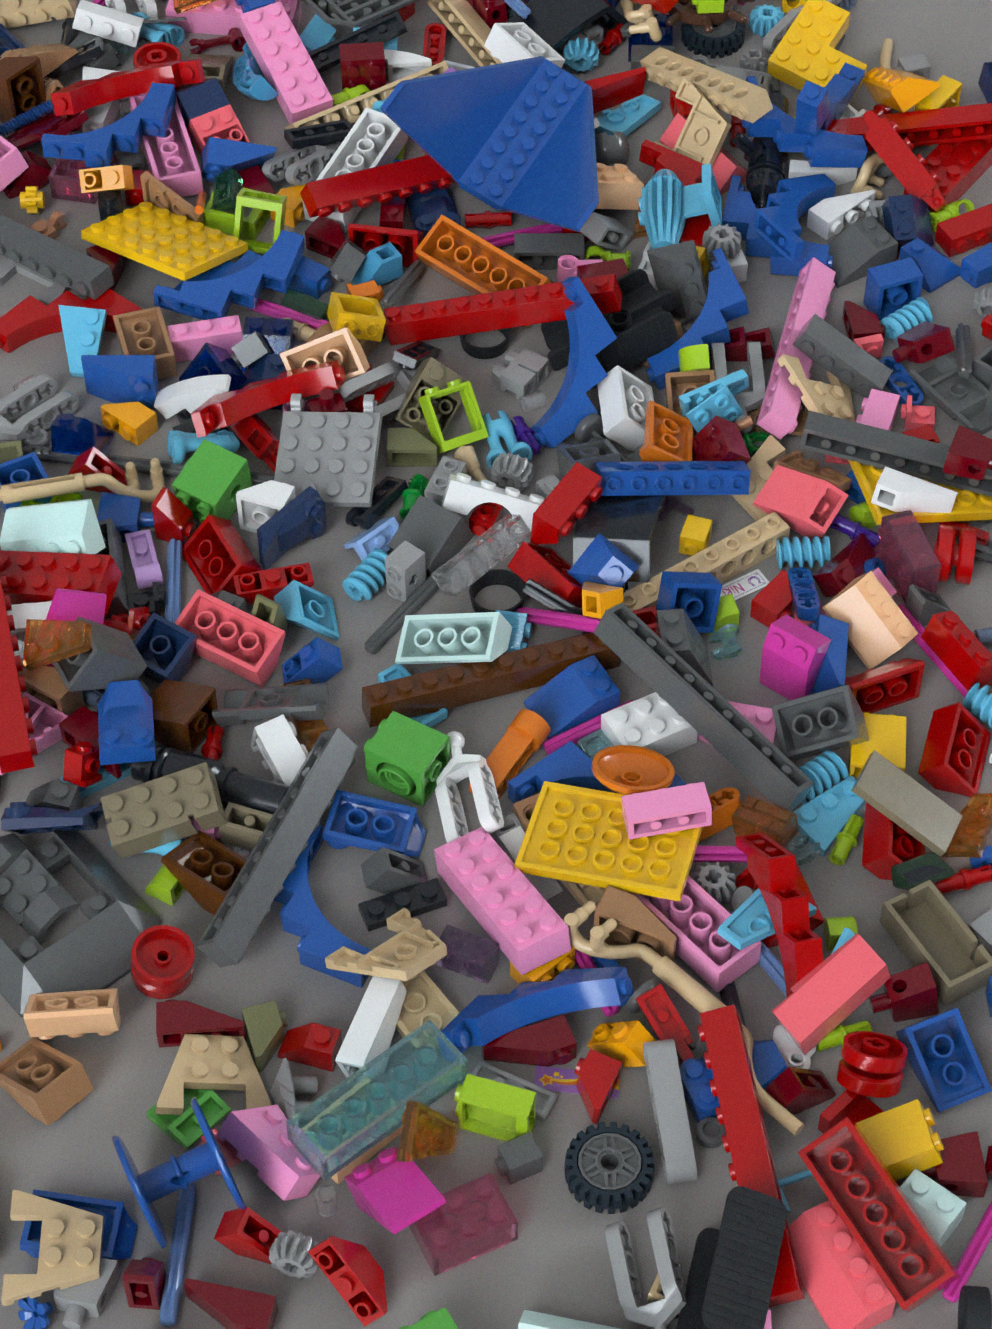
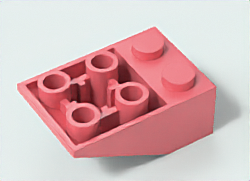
M230 104L190 119L187 128L188 135L200 155L209 137L250 143Z
M777 465L754 500L753 505L767 514L775 512L792 530L803 537L807 536L812 542L814 536H818L819 539L823 537L847 499L848 494L828 481Z

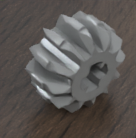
M717 223L716 227L709 226L708 230L704 231L702 247L706 248L708 258L713 257V250L721 248L726 259H735V256L741 250V233L736 230V227H729L728 223L725 226Z
M511 452L507 454L500 453L499 457H496L495 461H493L491 479L497 482V486L504 488L512 487L524 491L532 481L533 464L528 462V458H522L519 454L514 455Z
M719 860L715 865H711L708 861L704 863V867L697 865L694 873L690 875L720 905L721 902L728 904L731 896L736 891L735 874L730 873L729 865L720 867Z
M288 1230L287 1233L280 1232L271 1245L268 1259L271 1261V1266L274 1269L280 1270V1274L289 1275L290 1279L292 1277H297L299 1280L312 1278L319 1266L308 1251L319 1244V1242L313 1241L312 1236H305L302 1232L295 1233L292 1230Z

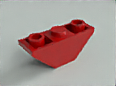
M309 562L233 575L236 595L244 598L245 602L254 605L256 595L258 594L274 601V596L293 580L310 588L314 585Z
M330 1236L308 1251L364 1327L388 1312L384 1272L364 1245Z

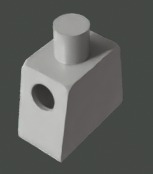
M101 1258L99 1279L60 1290V1287L55 1288V1304L57 1310L65 1312L62 1321L65 1327L80 1329L84 1316L98 1318L102 1315L121 1276L117 1260Z

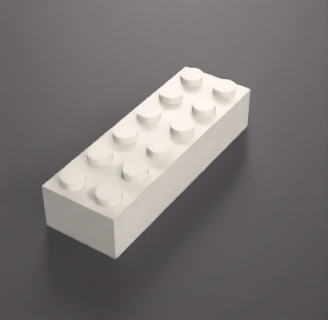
M365 108L317 180L391 164L408 141V136L384 113ZM302 200L305 219L314 222L318 216L310 218ZM359 206L354 207L345 213L333 212L326 218L338 222L342 232L346 233L349 223L352 224L362 208Z

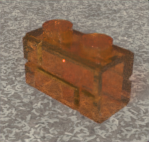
M748 795L732 815L733 829L737 836L762 832L784 848L787 847L789 841L793 839L799 829L797 814Z

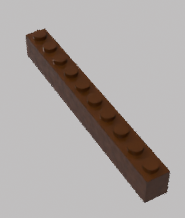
M585 633L503 653L492 662H466L362 687V710L371 728L379 726L381 721L387 719L392 711L412 718L436 712L442 708L449 709L545 685L571 664L595 655L605 670L620 667L621 658L594 633Z

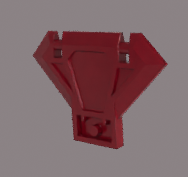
M53 110L49 114L46 112V116L43 114V117L37 118V121H30V124L27 123V125H24V127H21V129H18L5 139L19 150L33 143L41 142L43 133L66 135L69 132H75L83 127L82 123L89 118L85 111L74 115L56 116Z

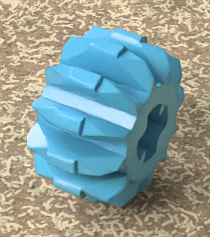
M765 3L763 6L756 5V8L752 9L749 15V29L753 31V35L759 34L760 38H762L784 17V12L781 11V7H774L773 4L767 6Z
M577 37L576 41L569 40V43L563 49L564 64L567 65L568 70L574 69L575 73L582 71L585 74L586 70L593 71L594 66H598L599 49L595 41H588L587 37L583 40H580L579 37Z

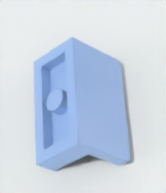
M394 517L380 519L370 529L362 531L343 545L345 549L354 548L362 561L373 551V548H379L385 552L390 550L387 545L400 526Z

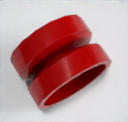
M165 42L145 44L138 48L133 56L134 69L144 64L182 61L178 48ZM180 86L175 88V92L180 89Z
M939 525L932 564H934L933 581L947 582L950 578L951 568L954 567V580L956 584L970 585L976 549V529L962 528L959 532L958 542L955 543L954 528L952 526Z
M157 925L144 930L135 939L131 949V978L139 991L148 997L159 1000L171 999L182 994L188 988L194 975L195 963L194 944L189 936L179 928L169 925Z
M871 1031L848 1033L843 1038L841 1056L843 1058L838 1064L837 1081L842 1087L862 1096L874 1098L896 1096L901 1091L903 1072L901 1070L905 1068L908 1049L899 1040L882 1033Z

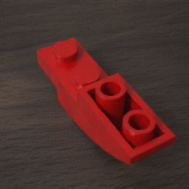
M257 414L231 424L230 427L247 448L275 472L279 439L271 432L272 429Z

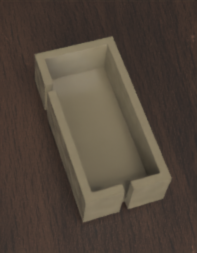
M206 762L100 798L105 820L109 823L107 828L111 845L121 859L198 834L196 826L190 819L193 816L203 832L227 824L215 775Z
M931 880L910 889L908 897L905 893H902L883 903L879 922L914 967L928 962L937 987V997L944 1006L988 984L989 977L992 975V956L982 944L977 946L978 939Z

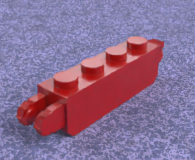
M873 110L865 111L863 120L870 128L866 131V140L909 195L922 199L936 213L947 205L941 193L942 188L938 185L941 182L940 178L933 170L930 173L927 171L925 166L928 163L920 153L916 156L912 152V149L915 148L907 137L901 138L898 133L902 130L894 120L889 123L885 117L880 119Z

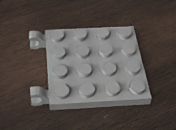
M291 394V412H283L274 481L295 486L296 496L311 486L318 491L325 502V506L371 507L382 424L381 413H376L377 401H374V394H364L363 412H303L305 400H301L302 394Z

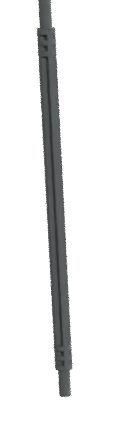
M38 445L23 446L24 455L35 452L40 461L72 465L75 458L85 452ZM104 454L123 471H126L125 465L127 462H133L137 473L150 474L151 459ZM160 461L163 476L178 477L185 465L184 463L173 464V462ZM250 472L253 486L269 480L274 481V474Z

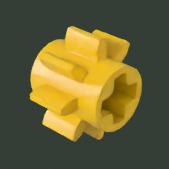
M26 186V192H20L21 209H26L27 214H39V209L45 208L44 191H38L37 186Z

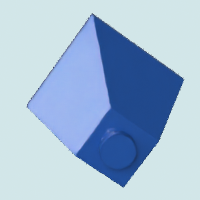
M919 238L907 243L900 249L899 260L912 257L924 275L922 288L929 293H932L960 275L961 267L934 246Z
M599 533L567 573L581 585H583V582L588 581L622 588L638 569L639 565Z

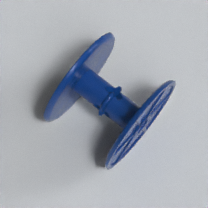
M195 1097L192 1098L191 1105L207 1142L178 1157L171 1155L168 1162L139 1174L122 1139L116 1135L112 1136L115 1149L129 1183L162 1249L167 1246V1238L153 1202L181 1188L187 1191L190 1184L220 1170L237 1206L242 1210L246 1209L222 1151Z

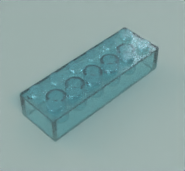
M428 1020L286 1121L288 1140L323 1180L326 1181L454 1089L459 1083L461 1084L465 1081L468 1074V1059L431 1020Z

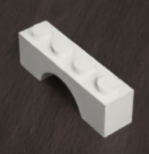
M457 473V475L450 474L442 500L443 508L467 515L479 504L487 502L497 503L504 506L512 514L516 530L531 534L533 513L545 499L544 497L537 494L523 495L520 494L518 489L506 487L505 489L495 487L496 484L488 480L474 481L471 480V476L463 473Z

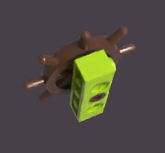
M679 0L668 12L671 16L666 19V25L670 27L680 21L693 26H703L705 33L710 34L713 31V25L721 24L730 18L742 24L746 23L747 17L736 11L737 3L754 2L755 0Z

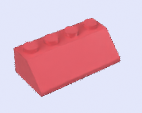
M197 589L174 623L197 636L194 654L261 687L265 685L277 667L286 635L284 630Z
M830 1200L804 1211L788 1226L801 1284L829 1329H870L892 1318L896 1300Z

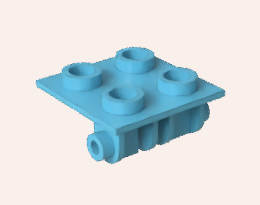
M725 385L685 415L696 432L699 433L715 415L733 422L744 412Z

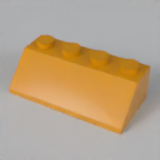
M875 67L866 73L867 76L862 80L875 102L903 113L940 87L939 82L906 71Z

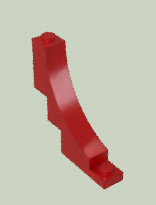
M201 59L144 64L131 71L112 72L99 79L80 80L51 93V98L56 116L74 115L107 102L148 93L152 83L174 84L176 88L184 84L202 83L205 81Z
M647 139L641 144L639 161L654 167V174L661 169H669L675 173L684 186L702 182V165L704 164ZM704 214L686 218L679 243L694 240L695 246L702 247L704 231H707L709 226H712L709 215Z
M111 289L105 291L96 300L90 297L82 300L67 290L48 305L30 295L0 317V348L10 354L32 340L52 333L62 332L58 305L106 310L107 316L104 331L115 333L114 315L143 309Z
M335 360L283 371L275 378L251 382L242 389L215 394L191 413L197 438L207 436L214 429L227 427L258 412L290 402L291 394H302V398L319 394L323 389L337 390L344 384V369L339 365V361Z
M762 832L736 836V848L747 855L748 871L760 889L775 929L784 970L786 997H789L792 994L790 988L823 962L822 938L810 930L808 896L797 888L795 855Z

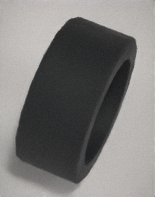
M963 1285L960 1290L958 1303V1329H991L992 1303L989 1288Z

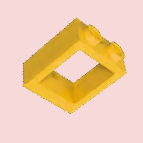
M942 75L937 80L940 87L915 104V111L958 107L962 83Z
M331 292L327 316L333 332L347 327L357 339L381 342L386 319L378 299Z

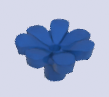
M29 1296L18 1301V1306L23 1309L18 1312L20 1320L27 1321L23 1329H46L49 1326L50 1319L47 1315L53 1312V1306L50 1302L39 1304L37 1297L30 1299Z

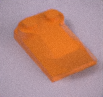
M650 400L646 410L644 444L639 449L642 462L692 461L693 425L689 419Z

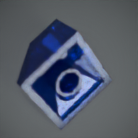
M68 413L59 414L51 424L52 452L80 455L94 446L103 453L114 438L113 431L83 417H75Z

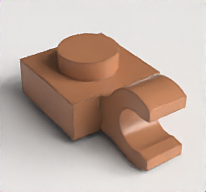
M57 210L51 214L48 221L42 218L29 226V228L55 239L58 237L57 231L67 226L62 220L65 215Z

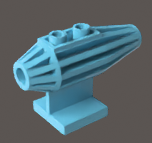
M711 163L702 165L701 183L684 186L673 171L661 169L642 188V197L638 198L641 212H638L640 225L645 226L652 249L679 243L686 218L708 214L712 226L716 227L717 223L722 226V198Z

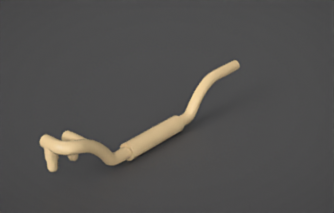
M621 0L624 18L628 22L636 24L629 26V33L643 34L649 32L654 42L660 41L662 39V32L658 26L657 19L654 17L652 6L644 4L639 10H634L636 7L635 2Z
M890 38L883 40L879 66L892 69L890 60L893 40ZM915 105L908 109L906 112L914 111ZM877 153L868 157L861 166L859 175L850 190L852 194L875 190V199L880 200L883 193L868 185L874 184L882 187L885 182L883 178L874 174L877 167L884 163Z
M158 458L151 459L150 474L153 486L151 490H139L140 486L135 464L127 462L125 465L127 486L105 473L82 476L81 472L0 485V502L3 501V504L83 492L85 491L84 488L105 486L115 494L138 497L141 499V502L151 503L155 500L162 487L165 488L163 469Z
M587 901L582 907H578L573 913H568L564 917V922L569 928L570 944L576 950L586 955L603 959H628L636 957L643 959L653 968L652 972L700 1013L726 1006L670 958L660 956L649 946L640 943L627 945H608L605 943L604 940L617 926V922L613 918L608 919L602 925L594 926L590 930V940L584 938L580 934L578 927L595 911L596 904L593 901ZM742 1024L761 1108L794 1136H797L804 1128V1124L761 1087L753 1068V1037L747 1027Z

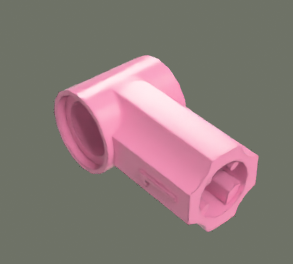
M563 255L558 259L556 280L557 282H563L568 277H577V266L603 262V260H578L575 256Z

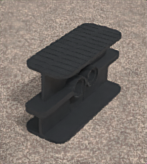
M643 269L632 270L630 273L617 278L622 293L621 312L602 314L617 339L595 355L606 373L617 365L628 371L646 361L647 358L667 349L677 341L676 327L671 314L668 313L676 305L673 294L668 289L658 293ZM567 320L541 323V331L547 347L551 350L547 357L553 370L559 371L567 367L569 362L570 338Z
M743 1186L734 1187L728 1193L720 1230L706 1228L697 1236L686 1284L685 1296L687 1304L680 1311L676 1329H764L787 1219L786 1207L780 1200Z

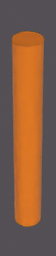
M201 191L198 194L194 209L198 215L204 212L207 200V193L205 191Z

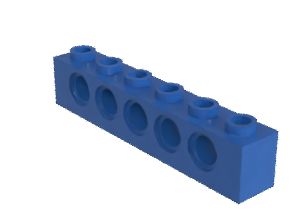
M744 461L595 462L594 472L602 477L601 488L603 491L601 496L749 495L751 470Z

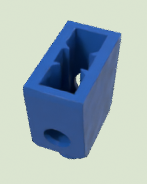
M101 492L97 520L99 522L111 518L122 536V543H126V533L141 531V527L155 528L153 512H143L140 498Z

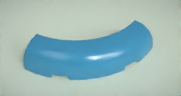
M246 42L242 48L244 54L236 60L232 74L233 84L248 98L260 101L271 100L278 93L266 81Z

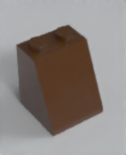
M164 679L159 687H155L152 690L150 697L153 701L155 741L166 747L194 753L206 739L208 727L213 725L214 729L215 725H217L212 716V711L218 710L215 688Z

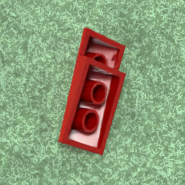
M645 67L584 81L592 88L593 114L643 95L646 75Z

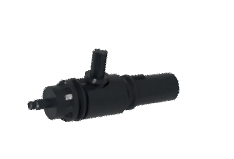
M769 93L770 101L788 114L789 100L786 96L779 93ZM738 132L735 138L732 139V143L745 153L744 159L748 162L746 188L751 194L753 203L759 205L758 208H765L768 195L776 193L779 180L786 179L788 152H779L777 144L773 142V137H754L751 142L746 136Z
M163 745L155 747L156 761L124 763L131 766V776L134 780L145 783L206 762L215 775L223 808H226L230 802L274 814L290 787L240 773L237 768L232 766L226 769L224 763L219 760L178 750L173 747L167 748Z

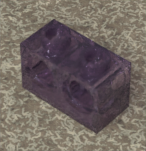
M447 924L439 938L446 944L447 955L438 960L436 965L488 984L499 964V943Z

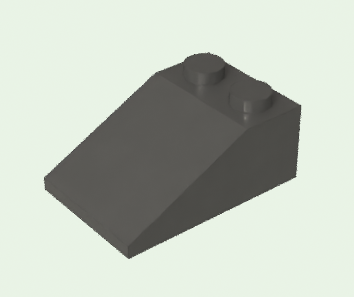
M873 216L853 223L827 244L830 245L829 255H833L832 270L836 272L833 282L837 288L867 276L868 268L896 261L899 243Z

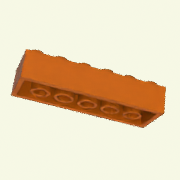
M442 214L414 251L425 265L474 295L551 283L546 276Z

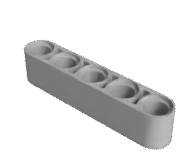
M673 1039L644 1042V1061L666 1184L697 1181V1166L675 1042Z

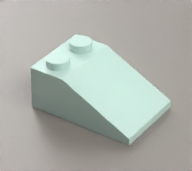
M915 1168L900 1188L939 1246L942 1247L962 1221L967 1203Z

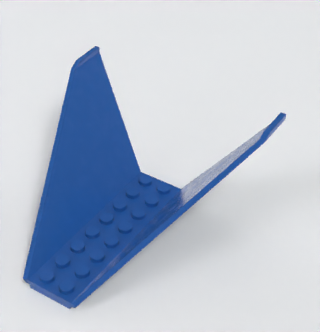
M539 56L404 80L397 84L380 108L387 117L460 184V188L497 211L499 209L580 232L599 204L592 88L546 58Z

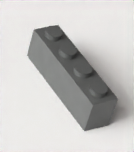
M816 314L806 322L792 344L866 398L869 397L871 389L881 391L892 373V370Z
M111 518L98 522L106 547L96 554L111 555L122 575L104 619H109L111 615H119V613L129 614L122 536Z

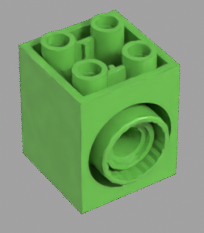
M206 439L202 441L192 457L188 459L172 484L174 495L193 512V518L201 523L209 514L229 520L237 509L236 493L253 486L247 459Z
M392 711L387 719L381 721L375 736L369 738L365 743L363 751L366 760L367 781L424 807L437 787L436 779L450 761V736Z

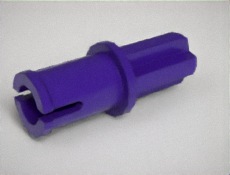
M522 416L513 417L517 423L515 425L511 420L517 441L527 443L531 447L533 455L540 454L541 445L534 437L535 432L533 429L527 426Z
M838 513L832 521L833 524L830 526V528L850 536V540H854L859 534L864 533L873 548L877 547L881 539L880 534L861 526V522H853Z

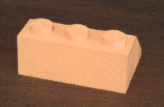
M347 327L280 353L286 370L338 360L339 365L344 369L345 380L361 375L370 368L361 344Z
M872 571L855 578L822 607L828 617L849 623L848 643L867 669H872L903 648L918 634Z
M118 988L30 994L23 1014L30 1037L49 1040L55 1038L56 1035H68V1037L77 1038L84 1036L85 1033H97L100 1036L113 1034L114 1031L119 1030L121 1023Z

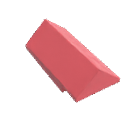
M677 113L660 138V143L674 149L687 117ZM721 147L712 167L720 195L729 191L732 175L741 176V184L746 181L747 169Z
M857 933L790 988L792 994L776 1006L772 1013L803 1054L806 1055L891 978L887 964Z

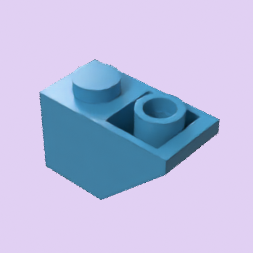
M391 242L370 250L354 275L352 282L357 285L375 280L378 286L400 278L403 274L402 255Z

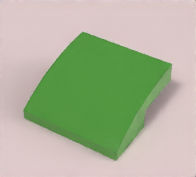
M184 1089V1109L182 1115L155 1114V1104L146 1112V1116L167 1136L188 1150L204 1135L191 1105L192 1098L195 1097L211 1129L231 1112V1108L212 1089L209 1091L207 1089Z

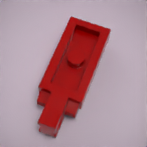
M659 984L635 998L658 1039H673L677 1055L682 1063L687 1059L695 1058L688 1047L689 1044L693 1043L690 1037L691 1033L662 985Z

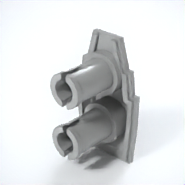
M283 1058L273 1081L270 1094L275 1105L280 1107L294 1129L297 1119L310 1118L323 1107L321 1100L296 1101L294 1094H316L318 1091V1079L316 1075L292 1076L288 1060Z

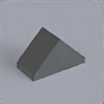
M914 584L909 587L906 608L923 627L928 625L933 614L951 611L940 595Z

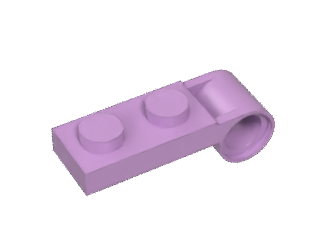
M150 529L126 533L125 540L138 590L151 588L152 582H157L158 586L164 585Z

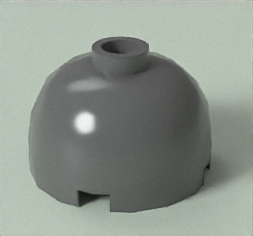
M613 131L614 135L607 136V133L604 132L595 136L597 163L607 166H614L617 163L625 165L627 163L630 148L624 133Z

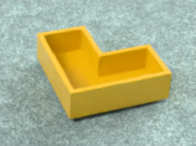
M807 0L768 59L767 73L800 91L806 81L825 87L835 73L839 74L845 62L865 70V78L866 64L834 49L849 27L850 12L826 0ZM861 81V83H860L859 87L857 88L855 94L857 93L858 89H859L860 86L862 85L863 81Z

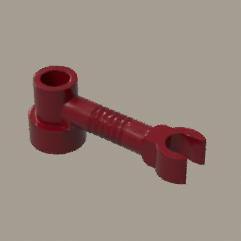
M232 28L226 36L208 40L194 38L189 43L191 46L198 45L196 48L190 49L192 54H200L208 48L230 44L234 51L242 52L246 40L239 28Z

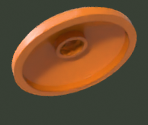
M611 746L599 751L592 760V772L597 780L608 789L624 795L667 788L674 780L675 771L672 763L662 754L640 746Z

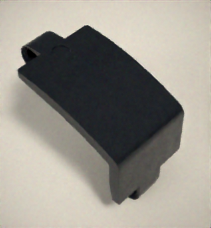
M530 0L525 4L531 10V14L526 19L515 13L506 22H524L548 45L557 50L572 36L596 19L608 30L614 29L619 22L625 25L627 20L606 0Z
M668 495L600 496L596 502L592 501L588 506L585 516L581 520H577L574 529L573 565L600 533L639 565L638 569L622 587L623 593L629 590L628 582H649L651 579V540L658 517Z

